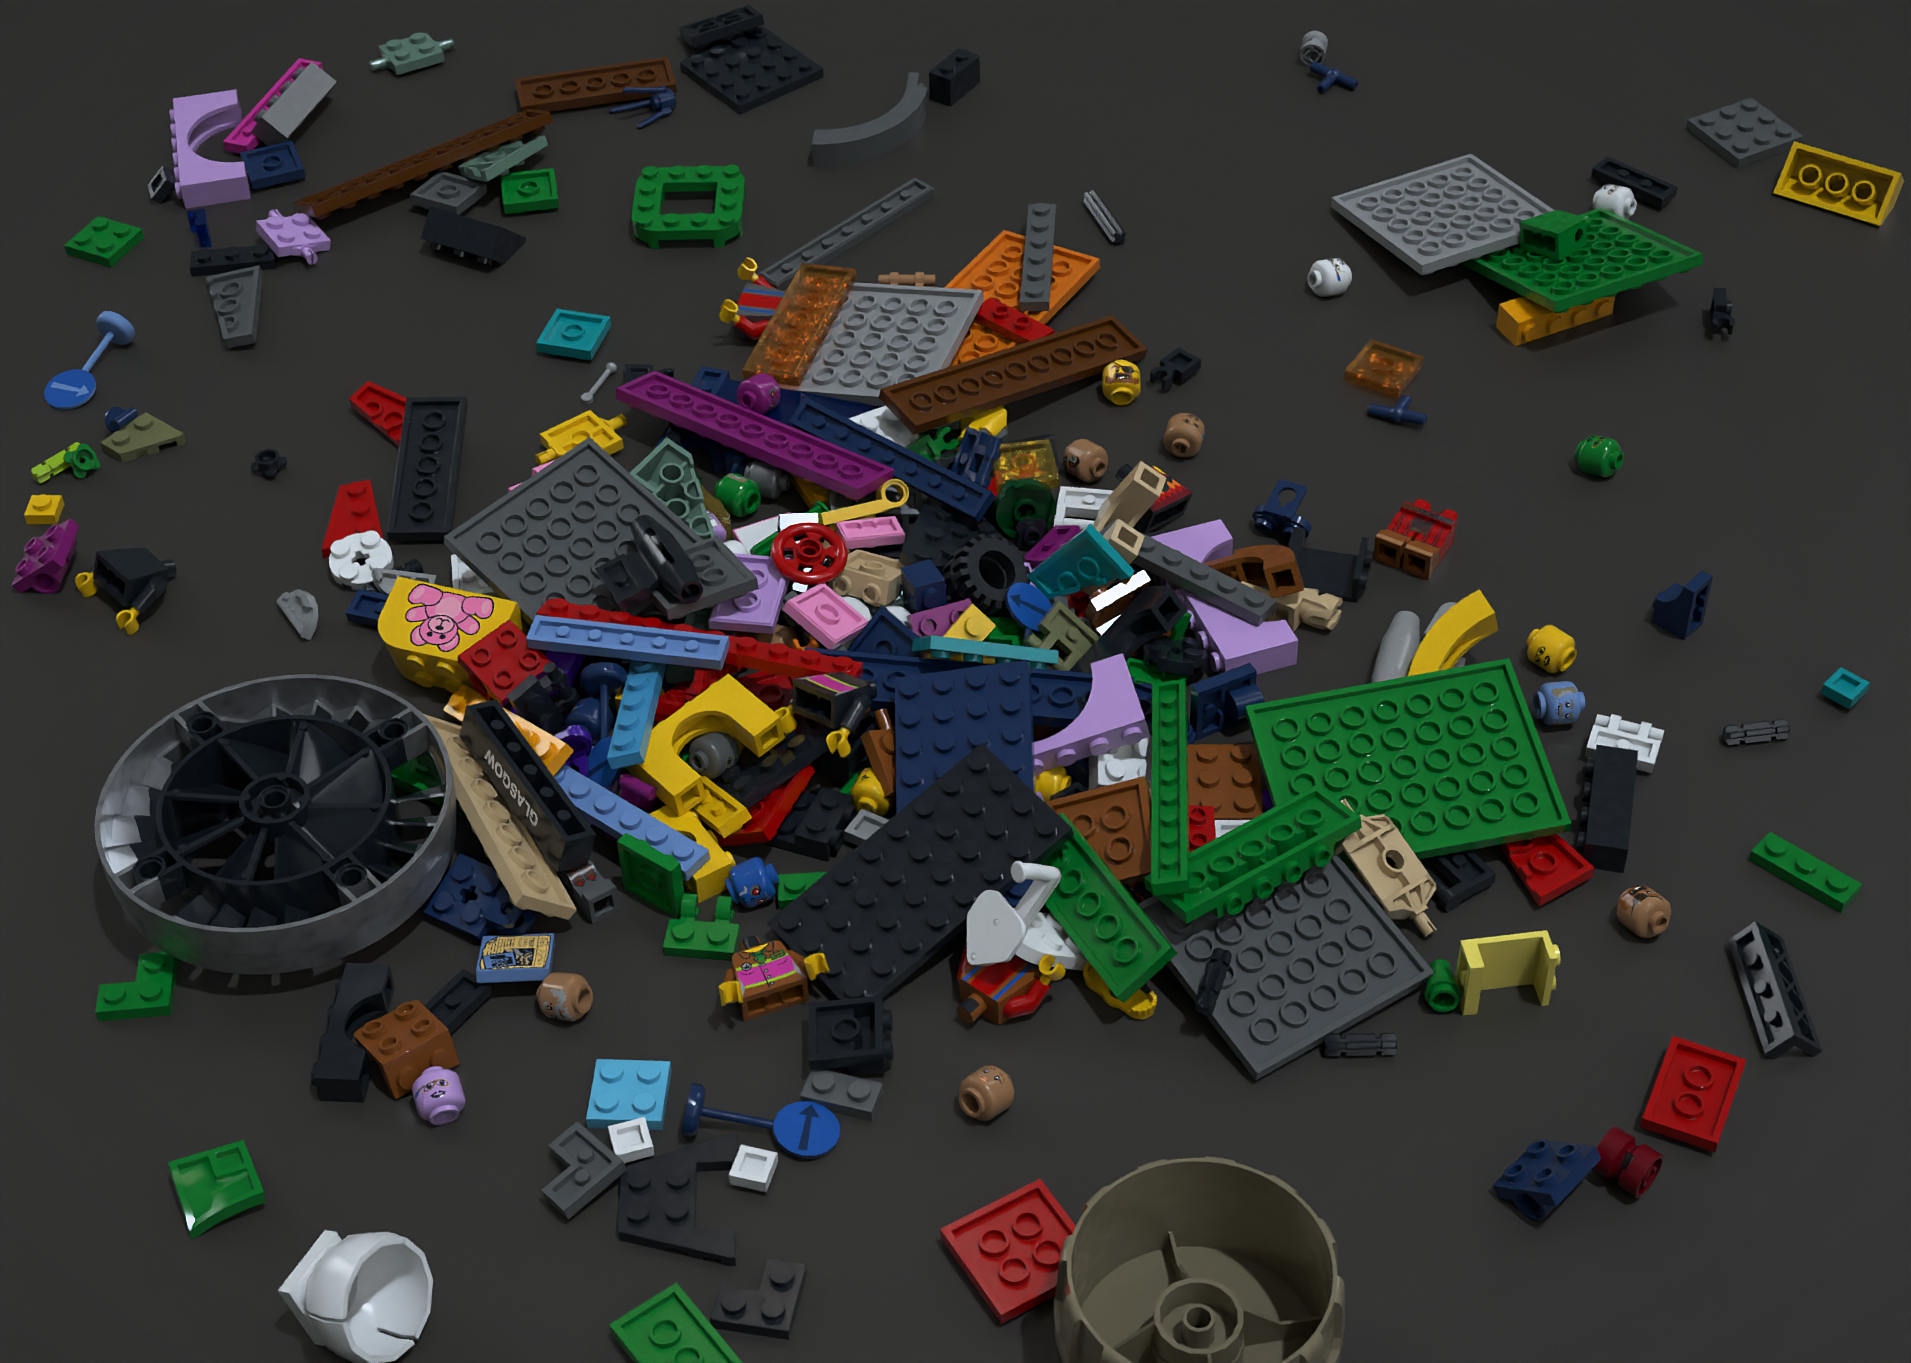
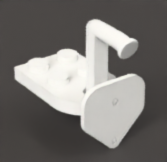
M1015 861L1011 866V875L1014 881L1017 883H1022L1025 880L1034 881L1015 908L998 891L986 890L979 895L967 914L968 962L971 965L992 966L996 963L1008 962L1016 954L1028 962L1039 965L1040 959L1044 955L1050 954L1055 958V963L1051 967H1055L1060 962L1064 965L1065 969L1083 971L1085 963L1088 962L1087 958L1051 912H1039L1060 882L1062 877L1060 870L1052 866Z

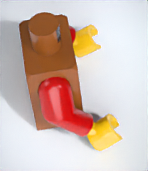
M966 942L957 974L960 999L962 1001L956 1009L957 1013L968 1024L973 1023L980 1015L995 1024H1003L1010 1018L1032 1014L1037 1010L1050 990L1051 985L1049 983L1051 980L1058 981L1064 977L1065 967L1058 962L1054 969L1050 971L1051 966L1055 963V958L1050 954L1044 955L1040 959L1039 969L1015 954L1008 962L996 963L992 966L971 965L967 960Z

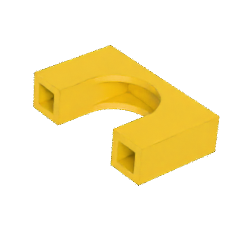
M730 674L712 683L708 689L696 698L688 701L670 717L659 722L651 730L644 763L627 766L629 772L635 778L657 789L656 796L679 817L706 798L701 776L679 757L680 751L691 739L705 733L723 732L738 739L758 757H761L785 739L780 716Z

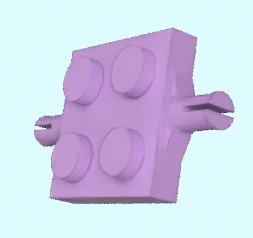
M272 209L268 214L269 218L256 221L257 233L278 257L301 256L311 265V263L315 264L318 261V256L315 252L330 250L331 240L311 217L306 214L297 213L293 216L284 217L277 209L275 211Z

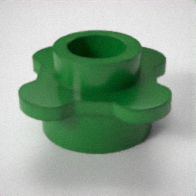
M84 443L79 444L75 451L66 452L63 457L64 462L70 464L74 470L73 474L77 478H84L88 471L97 470L100 466V461L97 459L95 452ZM82 458L84 463H80L79 459Z

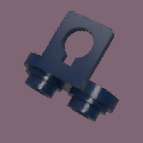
M1282 479L1278 480L1266 505L1257 506L1252 514L1255 528L1265 534H1270L1274 530L1280 531L1288 540L1291 538L1293 527L1305 528V538H1307L1312 530V526L1306 519L1296 515L1307 493L1306 486ZM1285 490L1294 491L1296 493L1294 500L1286 503L1285 507H1281L1278 499L1281 492Z

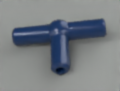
M1312 62L1310 65L1311 72L1325 77L1317 85V90L1320 93H1325L1333 83H1339L1353 90L1358 86V80L1341 73L1336 68L1331 69L1317 62Z
M1402 395L1394 407L1369 404L1367 408L1368 415L1387 418L1395 423L1403 421L1425 425L1427 421L1425 413L1407 410L1412 402L1408 395Z

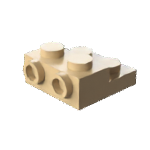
M857 549L848 554L844 570L838 577L828 582V587L841 597H857L872 606H886L899 597L900 585L902 584L900 568L904 566L898 560Z

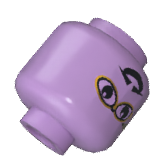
M440 1066L427 1068L412 1085V1094L417 1113L423 1120L429 1121L431 1124H448L457 1119L459 1113L465 1107V1095L460 1078L452 1070L443 1069Z

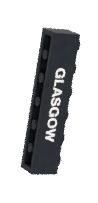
M492 700L466 706L459 737L556 872L588 865L596 833L499 702Z

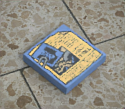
M554 933L483 936L476 968L477 983L543 981L551 973L555 949Z

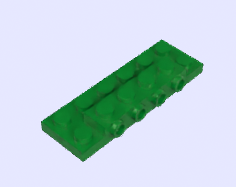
M1315 785L1190 852V892L1178 893L1176 895H1158L1155 897L1186 923L1209 911L1217 918L1227 913L1236 915L1242 911L1247 902L1257 897L1259 899L1269 897L1275 887L1286 881L1295 883L1301 878L1303 872L1315 865L1317 867L1326 866L1332 856L1335 855L1333 844L1362 828L1361 817L1320 786ZM1151 874L1144 877L1145 888L1153 894Z

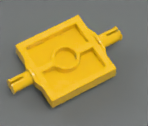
M588 410L540 433L541 444L548 450L536 454L535 461L540 466L557 460L589 437L611 455L624 448L623 439L614 431L628 424L627 419L623 414H620L610 420H605L597 417L591 410Z

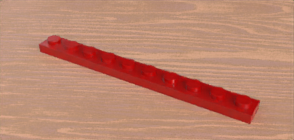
M561 598L548 599L536 613V615L729 636L730 647L724 663L794 678L844 672L860 679L863 673L862 662L853 661L845 656H827L815 650L803 651L789 648L781 643L769 644L759 642L752 637L739 638L725 635L717 630L705 631L695 629L688 624L676 625L662 622L658 618H641L632 616L627 612L602 610L595 605L568 603V601Z

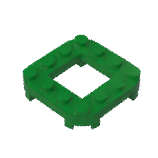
M701 165L699 167L673 166L656 168L654 166H647L643 168L642 175L636 181L633 201L632 225L634 238L648 242L651 249H659L660 240L714 239V248L725 247L726 240L735 236L741 237L743 234L746 190L745 179L737 165ZM716 191L714 214L669 213L661 215L666 192Z

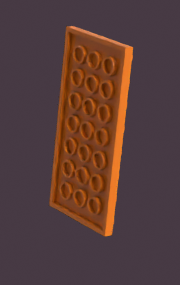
M1003 230L944 288L982 290L983 302L992 297L1045 325L1100 269V259L1054 245L1049 311H1021L1020 297L1026 236ZM973 320L949 367L1019 345V343Z

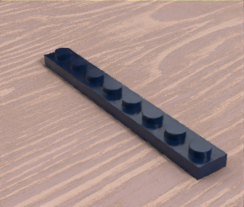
M807 397L803 399L789 420L793 427L893 468L894 479L903 481L907 486L977 522L981 520L996 497L992 491Z

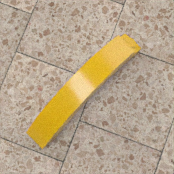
M1480 589L1452 606L1431 627L1415 653L1408 676L1451 669L1471 647L1499 631L1495 612Z

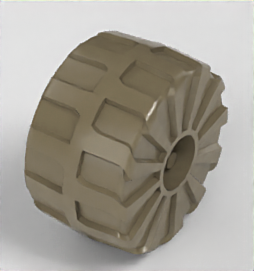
M1205 1156V1158L1162 1159L1138 1166L1137 1170L1098 1190L1083 1206L1082 1216L1073 1234L1067 1236L1064 1240L1054 1301V1328L1059 1363H1339L1345 1330V1284L1343 1279L1338 1276L1337 1243L1325 1220L1317 1217L1309 1205L1298 1195L1296 1189L1274 1175L1269 1176L1254 1168L1235 1163L1234 1160Z

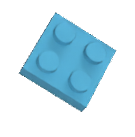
M597 1059L586 1116L587 1127L608 1129V1126L645 1117L648 1130H663L672 1072L671 1062Z

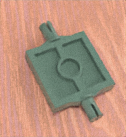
M427 32L414 33L409 38L402 40L393 39L379 46L382 58L369 61L372 72L389 68L399 75L444 62L443 51L454 49L455 45L452 38L437 42Z

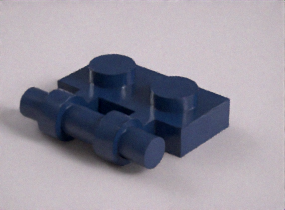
M967 426L951 471L984 488L989 487L992 480L989 476L995 460L999 461L1002 453L999 452L1003 439Z

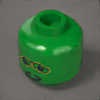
M1590 435L1585 440H1582L1575 452V462L1583 473L1604 478L1610 477L1616 470H1619L1624 460V454L1621 452L1620 445L1615 439L1597 435Z

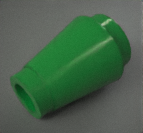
M1443 959L1434 960L1429 966L1435 973L1427 980L1425 1000L1434 1010L1448 1012L1457 1007L1462 997V992L1450 963Z

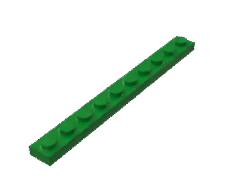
M1185 679L1152 683L1151 886L1153 896L1190 892L1188 709Z

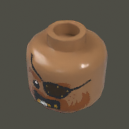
M1639 885L1627 889L1621 894L1617 902V917L1619 922L1640 938L1648 939L1662 933L1668 927L1671 907L1670 903L1648 886Z

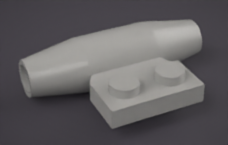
M1400 611L1394 616L1381 640L1371 683L1408 676L1412 660L1420 645V619L1415 613ZM1461 657L1453 668L1464 666L1466 658Z

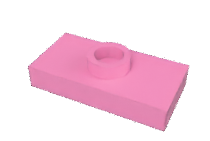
M895 516L836 522L835 532L843 539L848 549L902 544L905 540V533Z

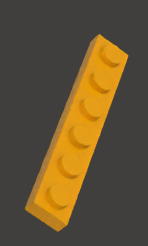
M463 684L458 691L452 694L443 711L462 724L466 706L492 700H485L476 691ZM502 707L554 777L574 750L560 739Z

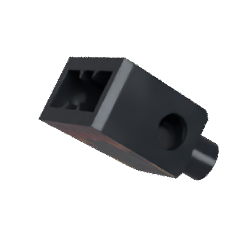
M1128 463L1124 464L1119 468L1115 477L1122 482L1134 468ZM1153 465L1150 467L1165 476L1166 481L1160 497L1135 524L1142 533H1148L1184 515L1193 494L1177 480Z

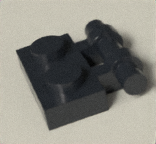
M550 662L543 668L546 674L543 678L538 680L531 674L506 697L521 718L552 735L565 723L561 713L565 709L571 711L575 704L580 701V695L575 688L568 685V677L563 669L557 668L555 663ZM556 690L558 694L551 699L548 694Z

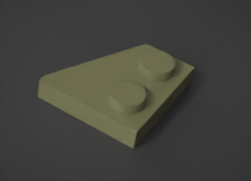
M145 412L119 431L114 432L111 436L100 442L104 453L124 463L143 455L160 452L158 448L160 445L170 442H176L177 446L184 445L186 439L184 433Z

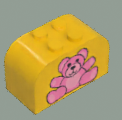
M397 577L378 619L379 634L398 671L405 678L423 687H441L451 693L458 691L463 684L476 691L469 680L468 672L458 663L459 654L509 619L526 636L529 633V628L526 621L522 618L518 603L515 601L403 577Z

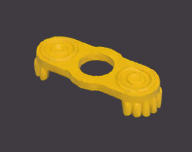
M1089 961L1085 963L1083 977L1086 985L1102 996L1108 1005L1119 1008L1135 1019H1147L1153 1015L1157 1006V995L1154 994V991H1150L1147 995L1139 989L1123 1003L1121 1000L1110 995L1109 991L1111 989Z

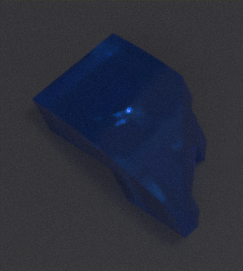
M205 209L187 211L191 232H197L200 247H212L211 232Z

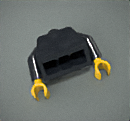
M146 548L96 551L95 565L91 567L92 572L78 574L75 578V584L84 597H90L98 589L94 582L96 581L125 608L131 606L130 610H123L117 614L116 622L120 630L125 628L128 635H133L139 629L136 617L140 613L143 615L158 597L165 594L167 578L175 577L177 569L172 559L160 561Z

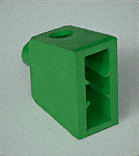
M1554 210L1519 222L1521 249L1560 261L1586 246L1587 230L1591 226L1590 219L1586 214L1574 215L1561 210Z

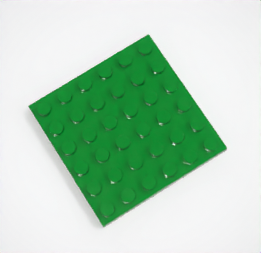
M1596 209L1583 213L1589 217L1591 226L1587 230L1586 246L1560 261L1523 250L1519 243L1507 247L1505 250L1494 251L1478 259H1470L1460 264L1484 275L1487 279L1501 284L1505 288L1515 291L1520 296H1524L1536 304L1546 307L1553 313H1564L1571 307L1588 305L1602 297H1613L1620 291L1637 289L1651 281H1662L1667 276L1675 273H1687L1691 271V268L1703 265V254L1608 210Z

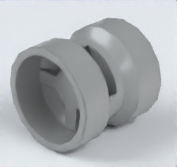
M1310 31L1303 37L1300 59L1307 66H1310L1312 62L1322 64L1325 60L1328 39L1322 32Z

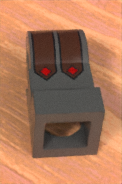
M590 859L588 865L560 872L562 882L572 896V900L592 924L620 910L616 886L609 878L605 880ZM601 899L607 902L603 908L594 910L593 903Z

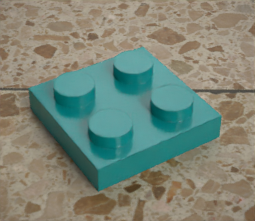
M556 309L536 342L537 352L592 360L611 328V318L603 315Z

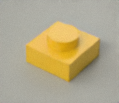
M31 495L24 514L26 523L57 524L64 507L62 495Z

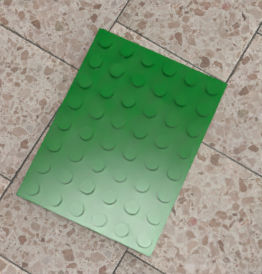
M1510 658L1245 706V715L1273 807L1318 785L1337 800L1342 801L1346 799L1353 811L1359 816L1362 814L1364 817L1381 814L1388 816L1418 859L1570 831V818ZM1345 851L1338 855L1351 872L1358 871ZM1386 857L1389 865L1396 864L1392 858Z

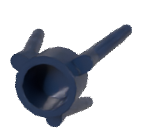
M666 86L623 88L624 93H653V95H650L649 100L611 108L609 112L613 114L651 106L652 110H657L658 113L639 123L637 128L641 129L663 116L671 115V109L676 107V99L673 91L670 88L667 89Z

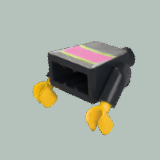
M844 672L793 679V696L788 701L790 705L775 710V713L781 718L785 734L792 732L797 726V722L793 717L795 713L832 729L840 728L839 731L831 732L827 736L826 742L831 754L837 749L840 757H846L851 751L847 737L849 734H854L861 720L869 716L872 705L871 700L877 696V687L872 680L863 681Z

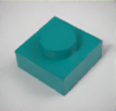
M1840 667L1823 684L1820 694L1851 709L1868 692L1870 682Z

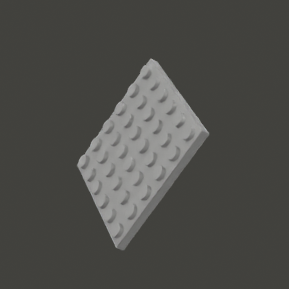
M1472 154L1331 197V207L1421 275L1432 274L1436 270L1458 265V263L1470 259H1478L1485 254L1502 251L1507 247L1519 244V222L1554 211Z
M823 281L768 375L773 377L778 383L781 399L799 400V397H807L809 399L837 403L885 406L879 399L881 388L949 367L984 301L983 291Z

